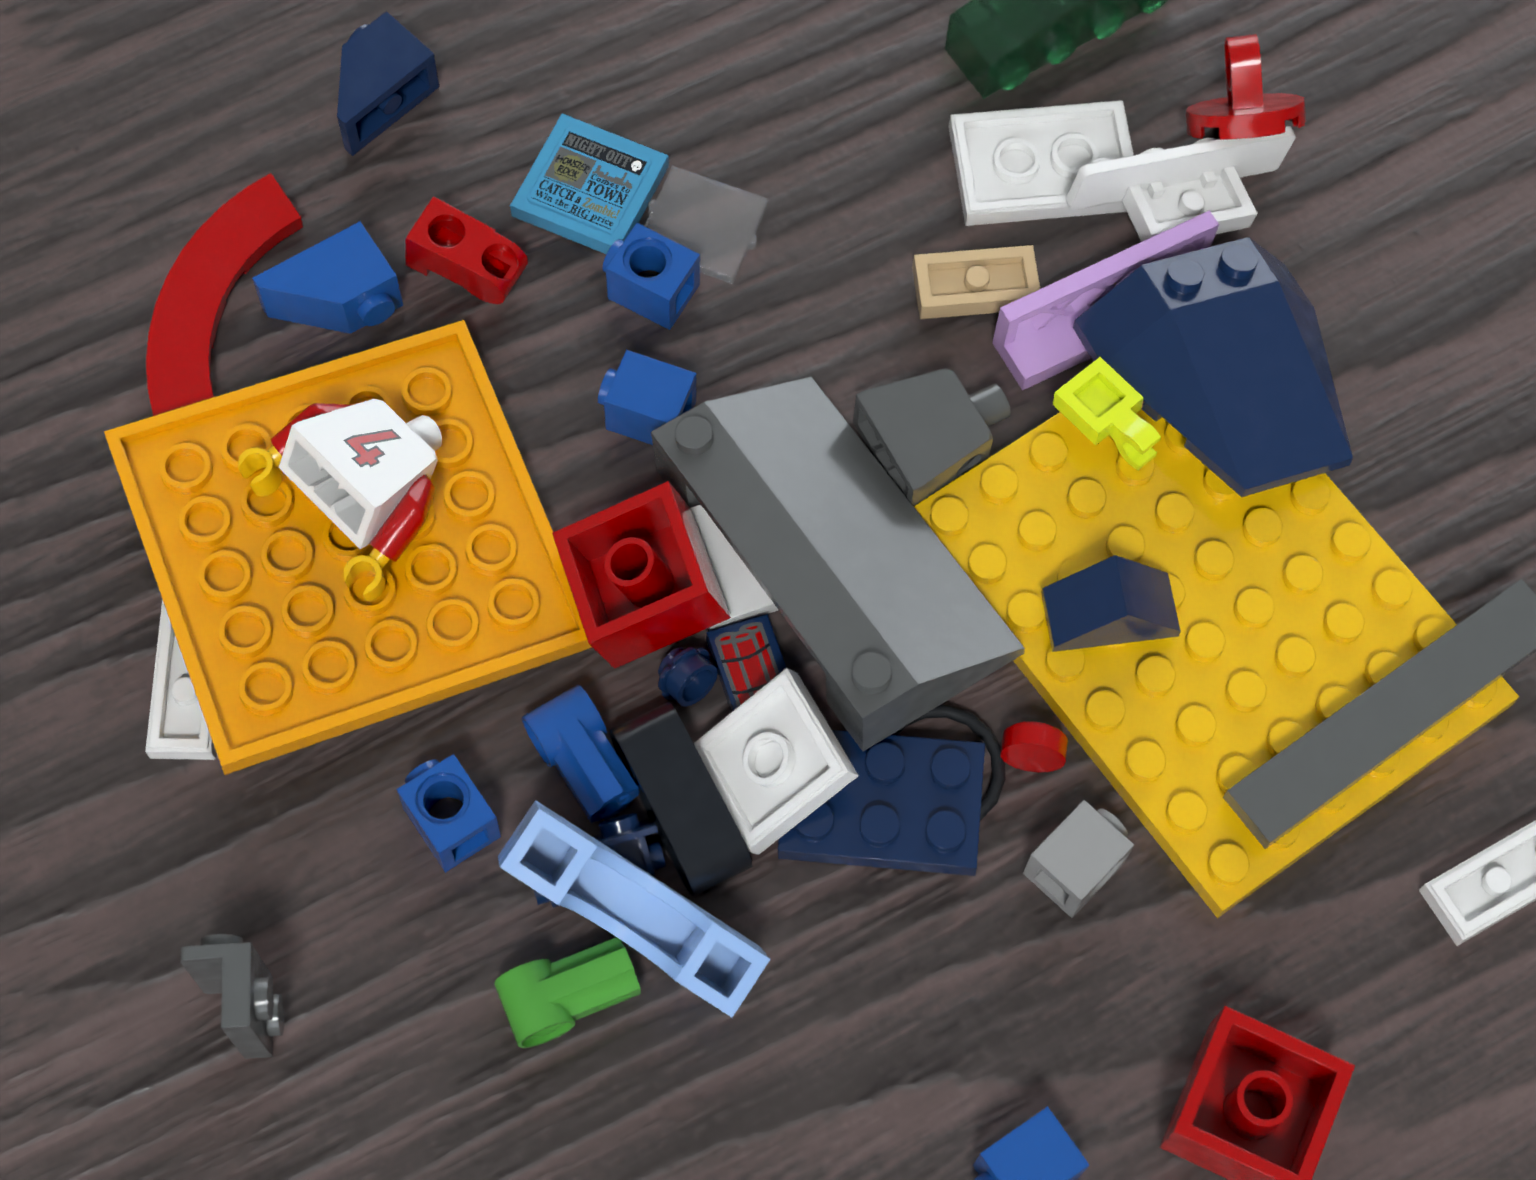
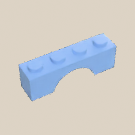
M537 800L534 801L498 855L500 868L557 905L568 908L607 930L656 964L676 982L730 1017L734 1016L770 961V958L759 945Z

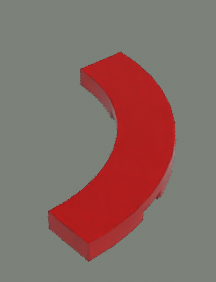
M271 173L244 188L223 204L201 225L182 249L166 276L155 303L147 343V389L153 416L214 397L210 369L211 348H213L217 328L227 305L226 298L242 274H247L269 250L283 239L303 228L300 214Z

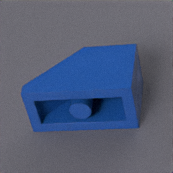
M361 222L342 230L252 278L261 307L267 317L349 334L364 326H375L384 322L396 309L403 306L397 275Z

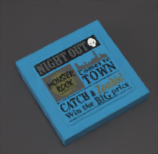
M561 114L510 205L511 216L607 254L617 239L624 241L635 224L639 223L669 167V155Z

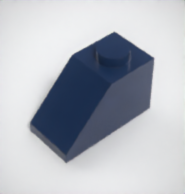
M387 11L372 23L364 24L357 28L349 40L342 45L337 118L344 148L352 156L439 88L434 53Z

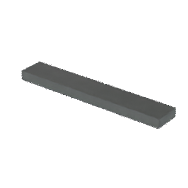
M1520 579L1228 789L1223 799L1265 849L1535 653L1536 594Z

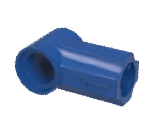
M580 685L574 686L521 717L524 728L537 752L547 766L550 768L555 766L591 823L602 819L607 820L624 810L633 799L639 796L638 786L606 738L607 730L598 710Z

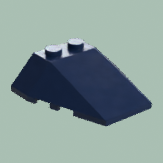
M1246 237L1142 264L1075 319L1073 329L1093 362L1101 357L1144 397L1142 410L1154 421H1158L1163 417L1186 437L1184 447L1241 497L1350 466L1353 455L1314 306L1286 265L1251 238Z

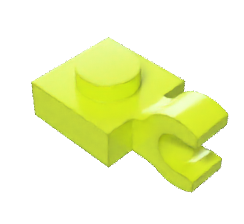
M1101 357L1055 391L1052 405L1095 446L1110 435L1121 456L1136 470H1140L1157 455V452L1152 447L1160 441V434L1151 424L1136 414L1141 410L1144 397Z

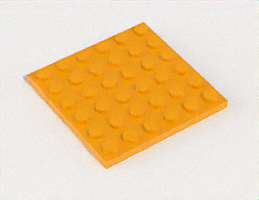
M464 320L104 431L224 775L592 648L588 643L552 535L553 530ZM377 399L384 401L405 423L422 415L430 417L438 425L442 435V445L435 451L438 461L430 479L434 485L435 494L425 523L397 562L390 559L384 566L382 571L386 580L385 589L377 599L372 601H365L363 593L366 587L373 582L375 573L371 571L360 572L349 587H347L344 581V568L347 562L359 555H369L374 548L370 543L359 549L282 471V482L279 488L268 496H257L250 487V484L265 468L257 470L248 478H243L238 469L239 457L245 450L256 447L268 450L273 446L270 439L305 408L314 403L354 405L367 400Z

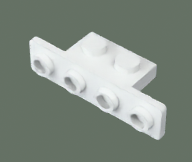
M1286 126V132L1277 135L1233 140L1204 138L1192 145L1166 150L1151 148L1139 155L1113 160L1108 158L1095 159L1080 167L1066 197V201L1070 210L1122 201L1141 242L1209 210L1219 223L1216 234L1250 228L1258 213L1240 178L1277 170L1296 136L1291 126Z

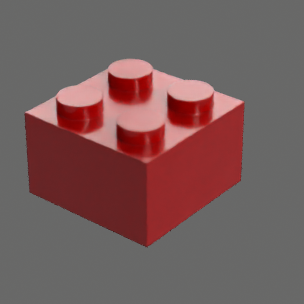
M669 481L552 533L588 643L614 669L731 618L693 512Z
M1224 1006L1208 1026L1159 1148L1228 1180H1312L1355 1065Z

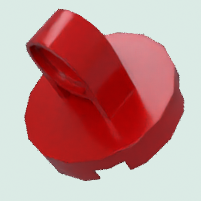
M1257 34L1225 38L1224 55L1227 97L1198 102L1186 109L1187 135L1200 139L1205 136V127L1219 128L1220 140H1233L1285 133V120L1291 121L1293 126L1298 128L1305 126L1306 123L1304 97L1295 94L1263 93L1261 54Z

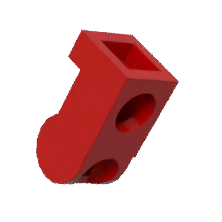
M434 196L406 237L405 266L425 276L432 271L464 287L478 299L491 304H502L529 263L526 254L514 242L496 233V230Z

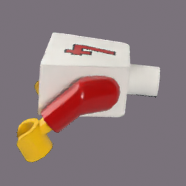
M371 399L354 405L314 403L305 408L270 439L273 446L268 450L259 447L245 450L239 457L238 469L243 478H248L257 470L265 468L250 484V487L257 496H268L274 493L282 482V471L359 549L370 543L374 548L369 555H359L347 562L344 568V581L347 587H349L360 572L371 571L375 573L373 582L366 587L363 593L365 601H372L377 599L385 589L386 580L382 571L384 566L390 559L397 562L425 523L435 494V488L430 479L438 461L435 451L442 445V435L438 425L430 417L422 415L405 423L381 400Z

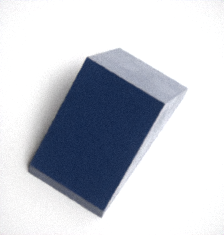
M1117 555L1042 588L1041 591L1053 652L1178 637L1181 632L1168 573Z

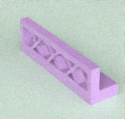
M1210 210L1001 307L992 343L1022 391L1091 358L1073 329L1075 319L1142 264L1211 247L1219 223Z

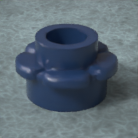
M680 647L671 651L659 666L658 688L662 691V696L665 699H675L681 706H691L699 702L712 689L718 675L717 668L710 662L709 652L702 647L697 649L694 647Z

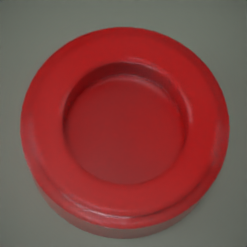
M1040 722L1015 723L1003 732L1001 758L1006 764L1024 771H1056L1066 763L1068 738L1060 729L1049 724Z

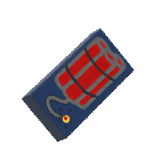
M768 615L712 630L706 634V641L731 712L786 669Z

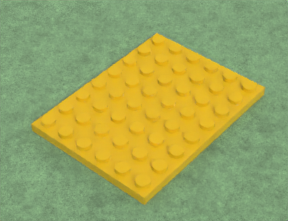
M1142 406L1141 410L1136 414L1151 424L1160 434L1161 439L1152 447L1157 452L1156 457L1140 470H1136L1125 461L1110 435L1095 446L1059 412L915 505L914 508L1024 646V654L1013 660L1014 663L1217 918L1503 713L1520 697L1503 677L1499 678L1265 849L1223 799L1227 790L1457 624L1326 473L1241 497L1184 447L1186 437L1163 417L1158 421H1154L1142 410ZM1114 555L1168 573L1181 630L1178 637L1057 652L1052 651L1041 596L1042 588Z

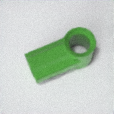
M617 937L553 963L549 959H539L519 965L502 974L494 982L515 1040L520 1048H529L549 1042L571 1030L575 1026L576 1020L641 994V988L630 957L622 941Z

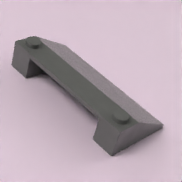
M812 377L705 401L651 431L657 472L664 482L669 481L690 508L698 505L704 508L826 674L827 704L862 751L867 750L1024 654V646Z

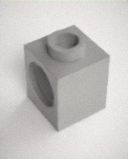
M1083 800L1031 854L1023 874L1065 913L1073 918L1124 865L1134 844L1127 839L1128 832L1119 819L1105 809H1098L1096 811Z

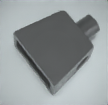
M945 368L856 394L853 424L869 451L914 507L988 459L993 442V437L988 427L1009 418L1011 410L1004 392L997 384H992L968 395L955 372Z

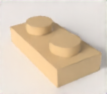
M1033 245L914 255L912 270L920 319L999 313L1001 307L1040 289Z

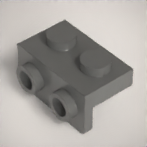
M215 934L202 937L200 945L181 947L180 962L201 990L206 994L222 993L221 1028L245 1059L272 1057L273 1036H282L284 1031L283 998L281 994H273V976L252 943H243V938L237 935Z

